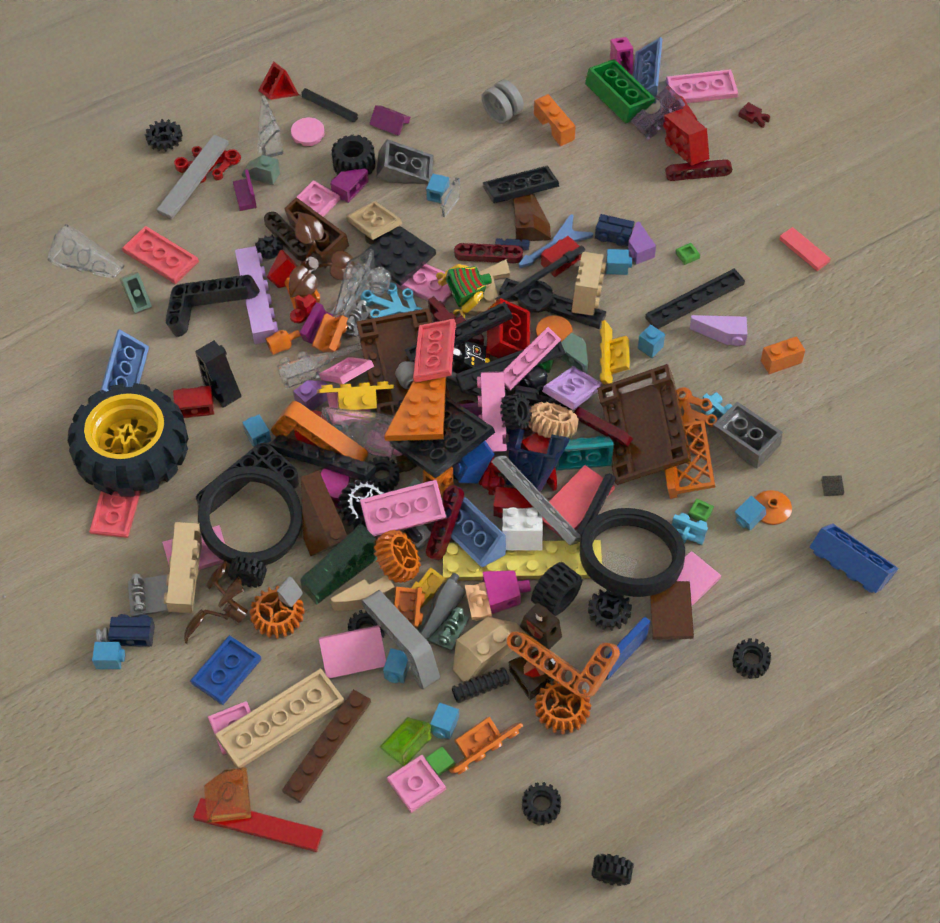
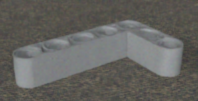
M380 590L363 599L361 602L366 612L407 656L413 677L419 687L425 689L440 679L430 644Z

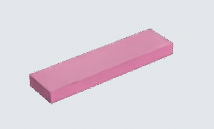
M549 327L503 370L504 387L509 392L561 341Z

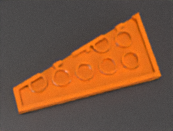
M446 377L421 382L413 381L384 435L385 441L443 439Z

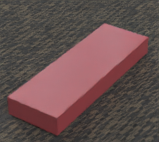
M792 227L780 235L779 240L816 271L830 262V257L795 228Z

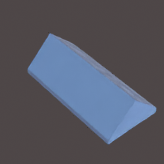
M661 37L635 53L633 77L655 97L653 102L655 104L662 50Z
M117 330L102 382L101 393L111 390L110 386L123 383L125 387H133V383L139 384L149 346L122 330Z
M464 496L451 538L479 566L484 567L506 555V537L501 530ZM451 509L445 512L446 518L451 515Z

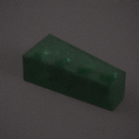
M360 524L309 572L303 575L300 579L302 590L316 605L377 560V557L374 555L376 552L374 549L376 538Z

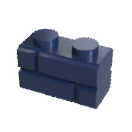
M600 214L595 229V239L601 242L615 243L618 246H628L635 221Z
M125 614L111 617L108 639L110 642H119L121 646H152L155 629L152 617L144 614L138 615V617H129Z

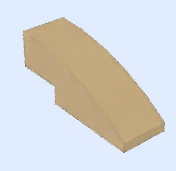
M387 575L370 585L364 579L330 598L332 609L334 611L363 609L361 601L378 590L388 599H391L395 594V586L388 579Z

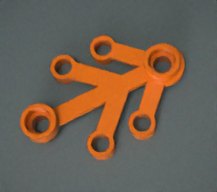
M686 387L677 389L680 409L682 406L684 409L683 422L689 423L696 420H704L709 427H713L718 421L715 415H705L692 410L690 404L697 405L702 410L709 411L712 408L711 401L708 398L700 399L692 396V392ZM704 403H709L707 407H703ZM710 419H715L713 423H709ZM698 427L691 430L696 436L700 433ZM696 444L693 448L700 452L705 445L698 447Z

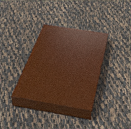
M676 581L667 590L651 595L652 640L694 639L690 581Z

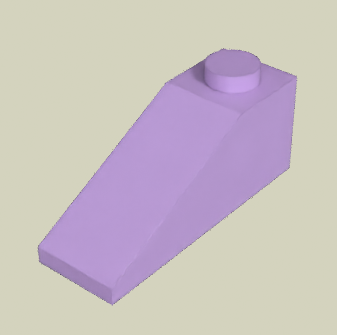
M691 315L690 329L726 345H745L747 339V317Z

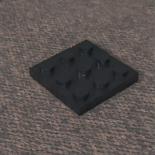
M398 226L385 233L361 254V259L401 286L436 255V249L403 227Z

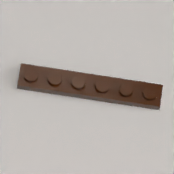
M354 689L283 787L282 791L284 794L299 803L302 802L371 704L370 698Z

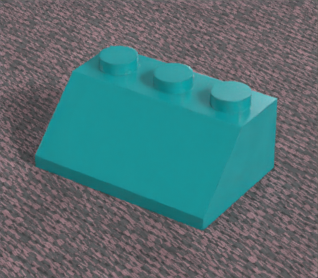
M609 436L569 440L555 466L556 471L581 469L584 465L589 468L611 466L613 441Z

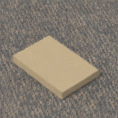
M376 201L346 216L350 224L372 240L402 225L399 217Z

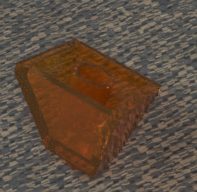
M246 767L224 770L204 785L207 823L251 818Z

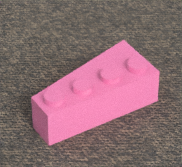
M504 371L481 372V377H477V388H481V396H478V407H482V415H478V417L491 425L495 430V433L485 441L492 451H507L506 426L504 425L505 421L501 419L503 414H500V411H502L500 405L503 404L501 401L505 397Z

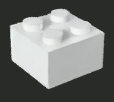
M534 507L503 508L502 532L506 537V550H542V515Z

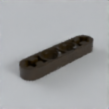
M266 213L264 216L265 226L275 237H279L283 245L297 260H305L310 250L308 244H303L296 238L295 231L278 213ZM279 229H286V230H287V231L284 232V233H279V232H278ZM291 239L297 240L294 244L288 243Z

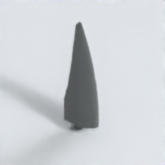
M452 573L450 578L442 582L433 597L430 610L420 630V634L425 639H428L446 621L466 593L456 583L459 579V575L456 573Z

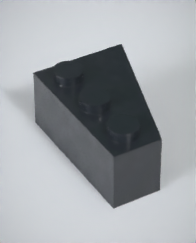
M213 340L196 350L195 353L203 384L211 386L213 396L224 408L241 398V393L226 357L227 352L222 345L219 346Z

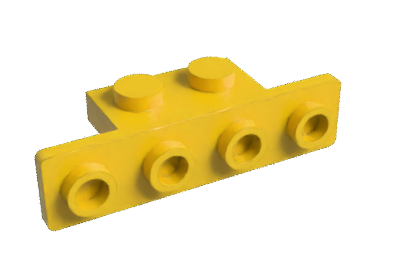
M603 320L602 328H600V335L602 337V343H600V350L602 352V358H600V365L602 367L600 380L603 384L607 385L613 383L614 373L630 370L629 338L623 336L612 339V328L606 320Z
M388 381L377 382V386H370V382L358 383L359 387H351V384H340V388H333V385H321V389L316 391L317 394L337 392L338 411L376 409V390L393 389L394 385H388Z

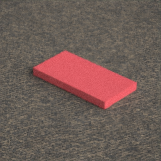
M147 226L122 247L124 253L174 284L178 283L199 262L198 257Z
M454 319L419 325L413 374L415 382L451 376L456 329Z
M584 465L549 501L575 530L580 526L603 477ZM614 485L612 486L608 496L615 490ZM542 516V524L559 535Z
M101 491L90 527V534L128 538L141 491H135V496L121 497L116 491L112 495Z

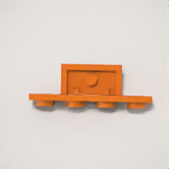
M486 717L454 739L465 758L448 769L449 772L458 773L459 775L469 768L468 764L472 761L476 763L486 757L485 752L490 749L492 751L503 745L501 741L507 737L511 739L520 733L519 729L523 727L522 723H515L500 733L492 719Z

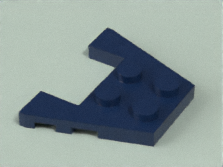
M506 428V433L509 434V442H506L507 450H509L508 459L541 492L570 438L552 434L547 453L544 454L520 449L525 430H510ZM506 478V484L509 485V486L515 487V486Z

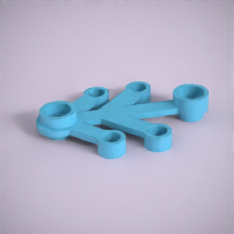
M388 283L386 286V291L391 296L393 302L375 296L371 290H365L361 294V300L367 302L366 306L377 304L388 308L382 311L379 309L371 310V319L422 309L416 306L413 299V291L409 288L404 289L402 292L403 299L407 301L409 308L403 306L395 283Z

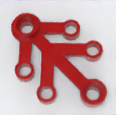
M199 146L192 148V154L196 158L202 151V148ZM235 149L224 150L208 173L217 164L222 163L218 169H214L212 172L215 180H221L223 172L230 165H236L241 161L240 153ZM178 157L174 161L175 169L180 173L186 172L193 163V161H188L185 157ZM205 175V177L202 179V181H201L200 183H203V182L206 181V175Z

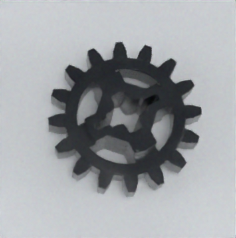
M161 119L160 123L154 121L155 125L150 124V129H146L147 134H145L148 146H151L152 149L157 148L159 152L161 149H164L166 152L167 148L173 150L174 145L179 146L178 142H182L183 134L180 125H177L175 121L171 123L170 119L166 122Z
M599 589L598 595L593 594L592 600H589L588 613L590 614V620H596L595 626L602 624L603 630H605L606 626H609L611 631H613L614 626L620 629L621 623L626 625L628 618H631L632 604H629L630 598H624V595L607 589L606 592Z

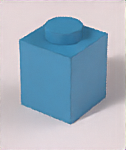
M432 174L426 188L428 201L444 203L450 189L449 177Z
M607 249L606 274L628 275V268H632V257H629V250Z
M653 325L648 326L639 335L638 349L653 358L664 347L665 334Z
M260 414L242 422L244 432L253 447L259 443L271 441L270 431Z
M752 496L735 511V521L742 528L746 527L750 531L766 516V508Z
M94 642L92 661L95 668L121 669V662L125 661V650L121 648L119 642Z
M390 648L383 672L384 679L391 683L405 682L410 665L403 651Z
M439 702L430 723L431 733L440 739H451L459 720V709Z

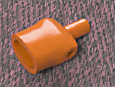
M280 330L272 336L265 338L270 352L272 355H275L281 351L289 350L292 346L291 341L301 335L299 330L289 334L285 330Z

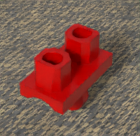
M310 294L304 298L297 295L295 297L296 309L291 311L290 320L298 324L306 321L316 303V299Z
M494 457L479 480V485L487 489L489 495H495L496 486L504 487L505 484L503 477L498 476V473L502 472L492 463Z

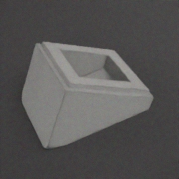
M290 576L277 590L279 601L289 607H292L302 595V590Z

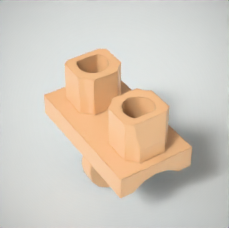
M485 582L476 585H465L471 619L479 621L491 617L492 613Z

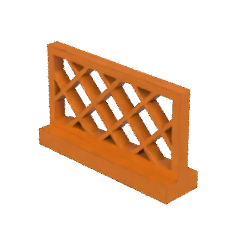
M704 420L684 423L686 436L688 435L694 439L689 445V450L697 456L692 462L686 463L689 466L684 472L677 469V466L665 470L670 499L678 498L677 494L716 488ZM702 427V431L698 436L691 433L693 428ZM697 442L705 445L700 452L693 449ZM700 458L707 461L703 469L695 465ZM692 468L699 471L695 478L687 475ZM703 474L710 478L708 483H701L698 480ZM683 478L691 481L688 486L680 487L679 485Z

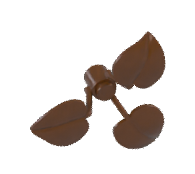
M298 214L295 224L296 238L303 244H310L312 242V245L306 255V259L301 262L300 266L295 267L290 274V297H296L297 295L306 296L315 292L317 289V278L311 272L317 268L331 266L330 275L337 280H348L354 277L358 272V267L352 256L347 252L338 251L331 256V263L319 264L315 257H311L316 245L315 241L323 238V226L315 217L309 214Z
M226 560L213 572L207 583L208 589L214 585L224 595L218 606L221 608L227 603L223 608L225 614L206 609L198 611L186 627L184 633V642L188 644V638L201 624L205 615L211 614L226 620L230 617L237 623H240L248 612L246 608L232 599L244 591L240 578H236L227 588L226 592L219 585V578L224 574L227 567Z

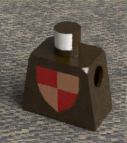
M536 603L524 615L520 627L550 650L562 638L559 619L540 603Z
M539 651L532 652L534 659L538 656ZM523 657L509 661V672L529 700L536 697L540 693L541 688L545 689L547 683L551 684L554 681L552 677ZM553 659L548 663L550 670L555 668V661Z

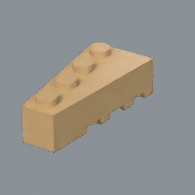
M589 252L582 253L575 284L573 313L593 316L594 308L598 309L600 298H597V296L600 297L602 286H599V284L602 285L604 274L601 273L605 272L606 262H603L604 255Z
M175 522L172 555L169 559L170 574H167L166 579L168 592L164 593V604H167L168 612L193 613L202 548L200 525L197 523Z

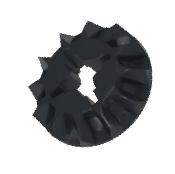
M273 234L270 237L265 235L264 238H259L258 242L255 243L257 253L261 252L262 258L265 259L275 258L279 251L283 250L282 241H280L279 237H274Z

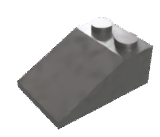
M387 139L378 153L376 178L391 183L429 184L432 177L434 155Z
M736 402L713 425V428L734 451L756 469L781 445L783 432L739 402Z

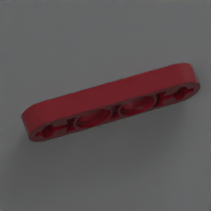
M727 159L703 161L692 166L689 163L672 164L665 169L666 177L669 181L727 176L733 171L731 162Z
M459 243L454 248V255L460 261L499 263L507 260V263L516 264L523 259V249L515 245ZM481 250L484 254L477 255L475 252ZM499 251L502 255L495 256L493 253Z
M577 407L573 412L577 415L579 422L606 437L609 436L613 441L624 447H628L633 441V438L625 431L581 407Z
M455 485L448 486L442 498L445 512L451 509V515L446 519L435 521L426 547V555L433 560L439 561L446 554L464 499V491ZM444 527L445 534L439 537V531Z

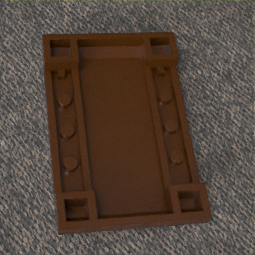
M429 308L357 321L363 358L371 360L374 367L367 370L370 386H377V382L388 381V385H394L393 389L376 390L377 408L375 411L379 424L392 422L396 415L393 405L399 404L398 401L404 400L409 390L401 387L396 378L395 371L400 363L410 361L405 349L417 344L419 325L432 323ZM446 384L445 398L449 397V398L451 399L450 393H449V390H448L447 384Z
M668 364L597 388L605 421L625 431L633 438L628 447L613 441L612 470L613 476L616 477L615 483L617 485L691 461L675 381Z

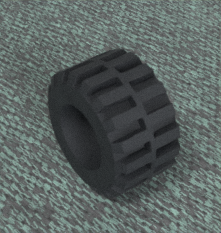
M350 134V136H343L342 139L339 138L333 144L331 149L332 162L337 175L340 172L367 169L369 175L372 173V170L375 168L374 146L366 137Z
M559 562L549 568L539 579L533 589L531 602L534 604L540 603L553 615L557 616L575 599L583 579L565 563Z

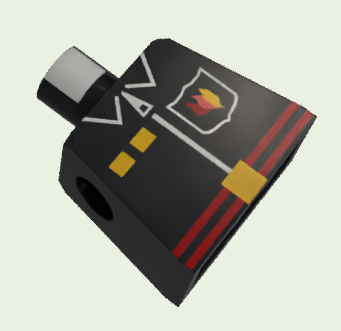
M464 342L457 349L454 348V370L460 373L490 362L487 346Z

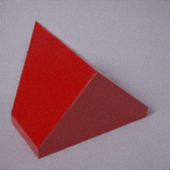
M273 62L258 91L269 99L300 96L287 71L276 62Z
M280 250L267 278L278 288L286 287V279L290 278L292 270L298 265L283 250Z

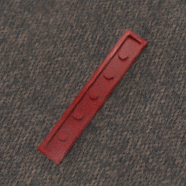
M200 798L193 816L196 821L317 852L323 835V829Z

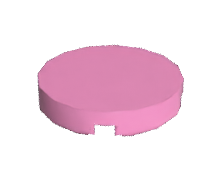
M310 117L297 120L291 128L292 139L295 143L302 144V146L316 145L324 138V125L321 121Z

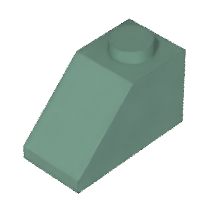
M261 155L247 164L242 177H246L245 170L248 169L250 179L274 185L280 174L278 159Z
M138 272L120 278L126 296L135 313L152 307Z
M571 332L561 342L566 354L559 357V359L587 374L586 342L580 336H576Z

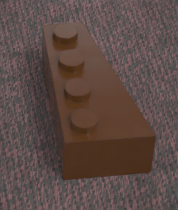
M297 197L284 208L288 221L294 229L298 214L300 213L309 214L322 224L324 230L323 238L315 241L316 245L312 251L321 264L331 263V256L334 253L344 251L349 247L346 233Z

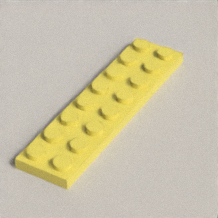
M594 540L592 544L596 558L602 564L601 540ZM542 541V550H506V555L484 567L479 566L456 542L449 543L446 554L443 556V577L448 579L452 573H456L459 575L457 581L483 580V572L515 571L517 580L540 579L549 568L559 562L565 563L579 574L582 579L590 578L580 561V542L569 545L566 541Z

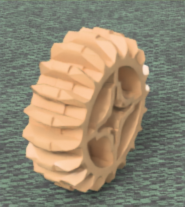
M539 402V404L536 403L534 406H531L530 412H532V416H530L531 422H529V427L533 432H538V435H543L545 438H551L552 434L572 438L575 435L579 419L572 410L548 402Z

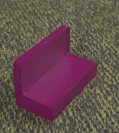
M375 105L369 124L392 134L400 135L403 124L409 123L411 117L384 106Z
M248 169L245 170L246 179L233 181L240 211L257 208Z
M316 302L299 332L303 341L313 343L324 314H329L335 318L337 316L326 312L323 305Z

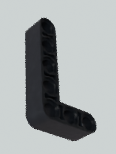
M251 275L178 284L171 290L166 324L175 336H183L188 330L193 306L252 299L259 294L260 289Z
M259 443L224 471L244 466L262 467L281 475L294 489L299 485L297 469L267 443ZM249 482L234 484L221 492L215 499L210 514ZM209 484L205 486L201 491H199L196 495L198 508L202 495L205 492L206 488L209 486Z

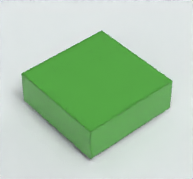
M692 243L676 249L675 253L684 265L700 259V253Z
M696 498L688 512V516L697 521L707 522L714 506Z
M443 746L425 758L438 777L455 765V761Z

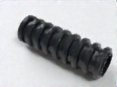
M501 667L500 670L495 669L493 673L491 671L488 672V675L482 674V677L477 676L475 680L472 678L470 682L464 681V684L459 683L457 687L453 685L452 693L456 702L461 703V700L466 701L468 697L471 699L473 695L479 696V693L484 694L486 690L489 692L492 688L497 689V686L503 687V684L508 685L510 682L509 675L506 669Z

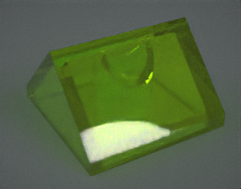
M407 717L382 743L380 748L400 765L405 766L432 738L431 725L429 722Z

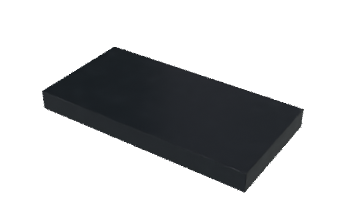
M548 166L483 182V188L493 204L559 187V181Z

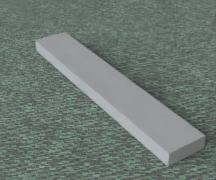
M216 135L212 136L158 207L157 211L159 214L170 219L174 218L229 145L228 140Z
M498 456L493 459L492 463L569 545L580 542L581 536L506 456Z

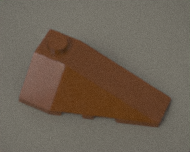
M534 193L514 198L516 239H520V241L522 239L529 241L551 240L550 224Z

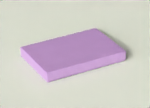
M572 366L546 384L542 392L574 410L598 392L597 388L603 386V383Z

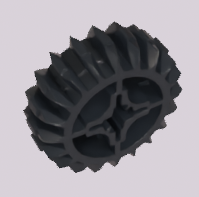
M366 479L361 482L360 480H355L342 489V494L338 497L340 502H338L337 506L342 508L339 510V513L344 514L342 520H348L347 526L353 525L354 530L360 528L361 532L367 530L360 500L384 494L385 491H379L380 485L374 487L373 481L367 483ZM354 493H362V494H363L361 497H360V496H357V497L353 496Z

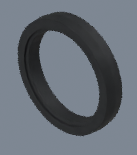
M244 466L224 472L209 484L199 504L198 524L200 525L201 536L205 544L221 560H226L227 563L231 564L234 557H241L242 555L245 558L249 556L251 559H258L257 562H263L262 565H268L282 558L295 544L302 526V508L295 489L281 475L262 467ZM242 482L262 483L276 490L284 498L290 512V525L284 537L277 544L259 552H243L227 546L217 537L210 522L211 507L218 495L234 484Z
M618 508L597 515L587 524L580 540V561L588 576L601 587L624 596L645 597L661 593L677 581L685 562V545L676 528L664 518L641 509ZM618 526L639 527L654 533L665 542L671 552L672 562L665 571L653 577H624L610 571L599 562L594 554L592 544L596 537L607 529Z

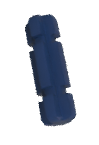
M496 238L495 245H515L523 250H529L530 241Z

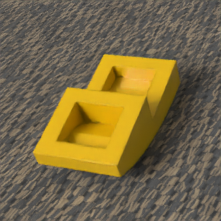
M431 567L419 583L416 581L411 587L413 589L422 587V593L425 594L424 604L420 605V609L435 596L442 582L446 580V578Z

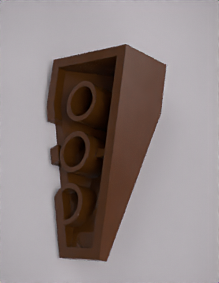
M320 471L301 476L303 539L311 557L343 545L349 539Z

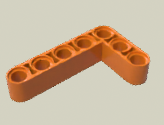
M292 401L271 428L272 434L276 437L278 435L287 437L294 429L322 449L365 462L369 455L365 448L297 401Z
M512 632L507 637V645L511 650L579 697H592L596 694L620 655V650L615 644L602 643L581 672L525 633ZM518 636H520L522 639V643L519 647H517L515 644V639ZM536 647L539 654L534 659L532 657V650ZM607 647L612 649L610 658H606L604 655ZM551 659L555 661V668L553 670H550L548 667ZM598 664L601 672L598 676H595L593 668ZM567 671L572 672V680L569 682L565 679ZM585 682L589 684V691L586 694L582 691V685Z

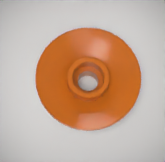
M767 490L755 497L766 508V516L761 520L762 522L778 525L790 517L792 505L788 497L783 493Z

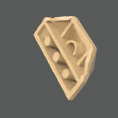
M492 617L485 618L456 639L453 672L463 683L464 681L470 682L472 678L476 679L477 676H480L513 651L507 645V637L510 633L525 632L515 622ZM520 636L515 639L517 647L522 643Z

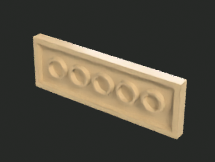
M319 669L216 733L215 736L239 770L342 705L344 698L323 670Z

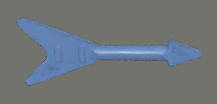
M571 214L557 232L553 241L531 255H525L519 263V268L533 265V261L541 257V253L546 248H550L558 240L566 236L578 242L593 238V232L574 231L572 229L573 215Z

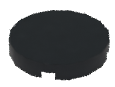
M536 281L518 292V302L522 308L531 313L546 311L553 303V290L547 283Z

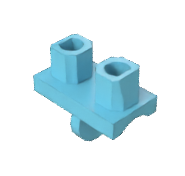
M717 392L710 396L706 393L702 397L703 399L708 398L711 401L712 408L709 411L701 410V412L705 415L713 414L718 420L732 407L731 404L722 407L720 404L723 399ZM704 403L703 407H707L709 403Z
M684 513L674 515L672 525L681 535L683 542L685 543L688 539L702 545L708 530L707 522L699 520L696 523L691 521L690 517Z

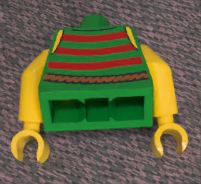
M457 264L446 270L445 274L442 272L436 274V278L439 280L438 284L440 286L448 284L458 307H462L461 310H454L453 314L457 316L461 313L464 318L465 313L470 312L483 298L486 285L492 283L490 274L480 275L475 266L469 267Z

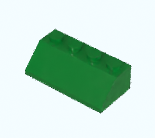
M615 59L588 69L585 85L625 124L639 119L655 101V97Z

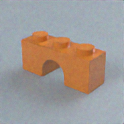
M549 94L534 100V115L542 125L549 122L552 137L560 146L575 140L576 126Z

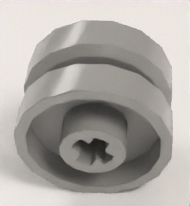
M500 80L493 87L488 88L482 93L483 106L488 115L497 123H505L523 109L524 103L520 92L508 80Z

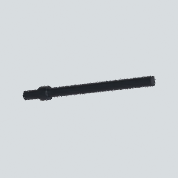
M581 245L573 251L564 253L563 257L496 297L495 300L497 301L499 298L507 300L565 263L569 264L574 261L575 257L585 252L584 246Z

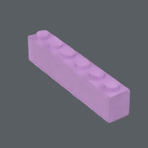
M256 246L237 249L235 253L240 276L251 275L260 289L259 294L255 298L245 299L254 343L266 342L265 338L272 336L278 331L277 323L272 321L275 318L273 307L269 308L272 301L270 293L266 294L269 287L267 280H263V277H266L264 266L260 267V263H263L261 252L257 253Z

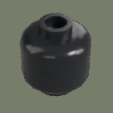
M535 366L519 383L520 386L537 389L539 386L547 384L548 375L544 369Z

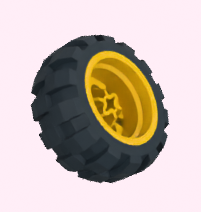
M122 383L110 386L111 390L101 393L99 390L88 398L86 406L81 404L74 414L73 423H71L68 430L67 442L70 447L69 452L78 474L86 483L94 485L95 489L110 495L116 491L121 497L135 496V491L145 490L147 494L158 489L161 481L168 482L177 473V465H182L188 451L187 442L189 438L184 417L178 405L155 388L151 391L150 387L144 384L133 383V387H125Z

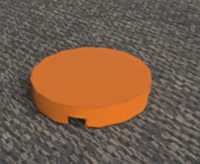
M556 315L543 318L536 327L537 337L549 327L561 339V342L572 332V325L569 321Z

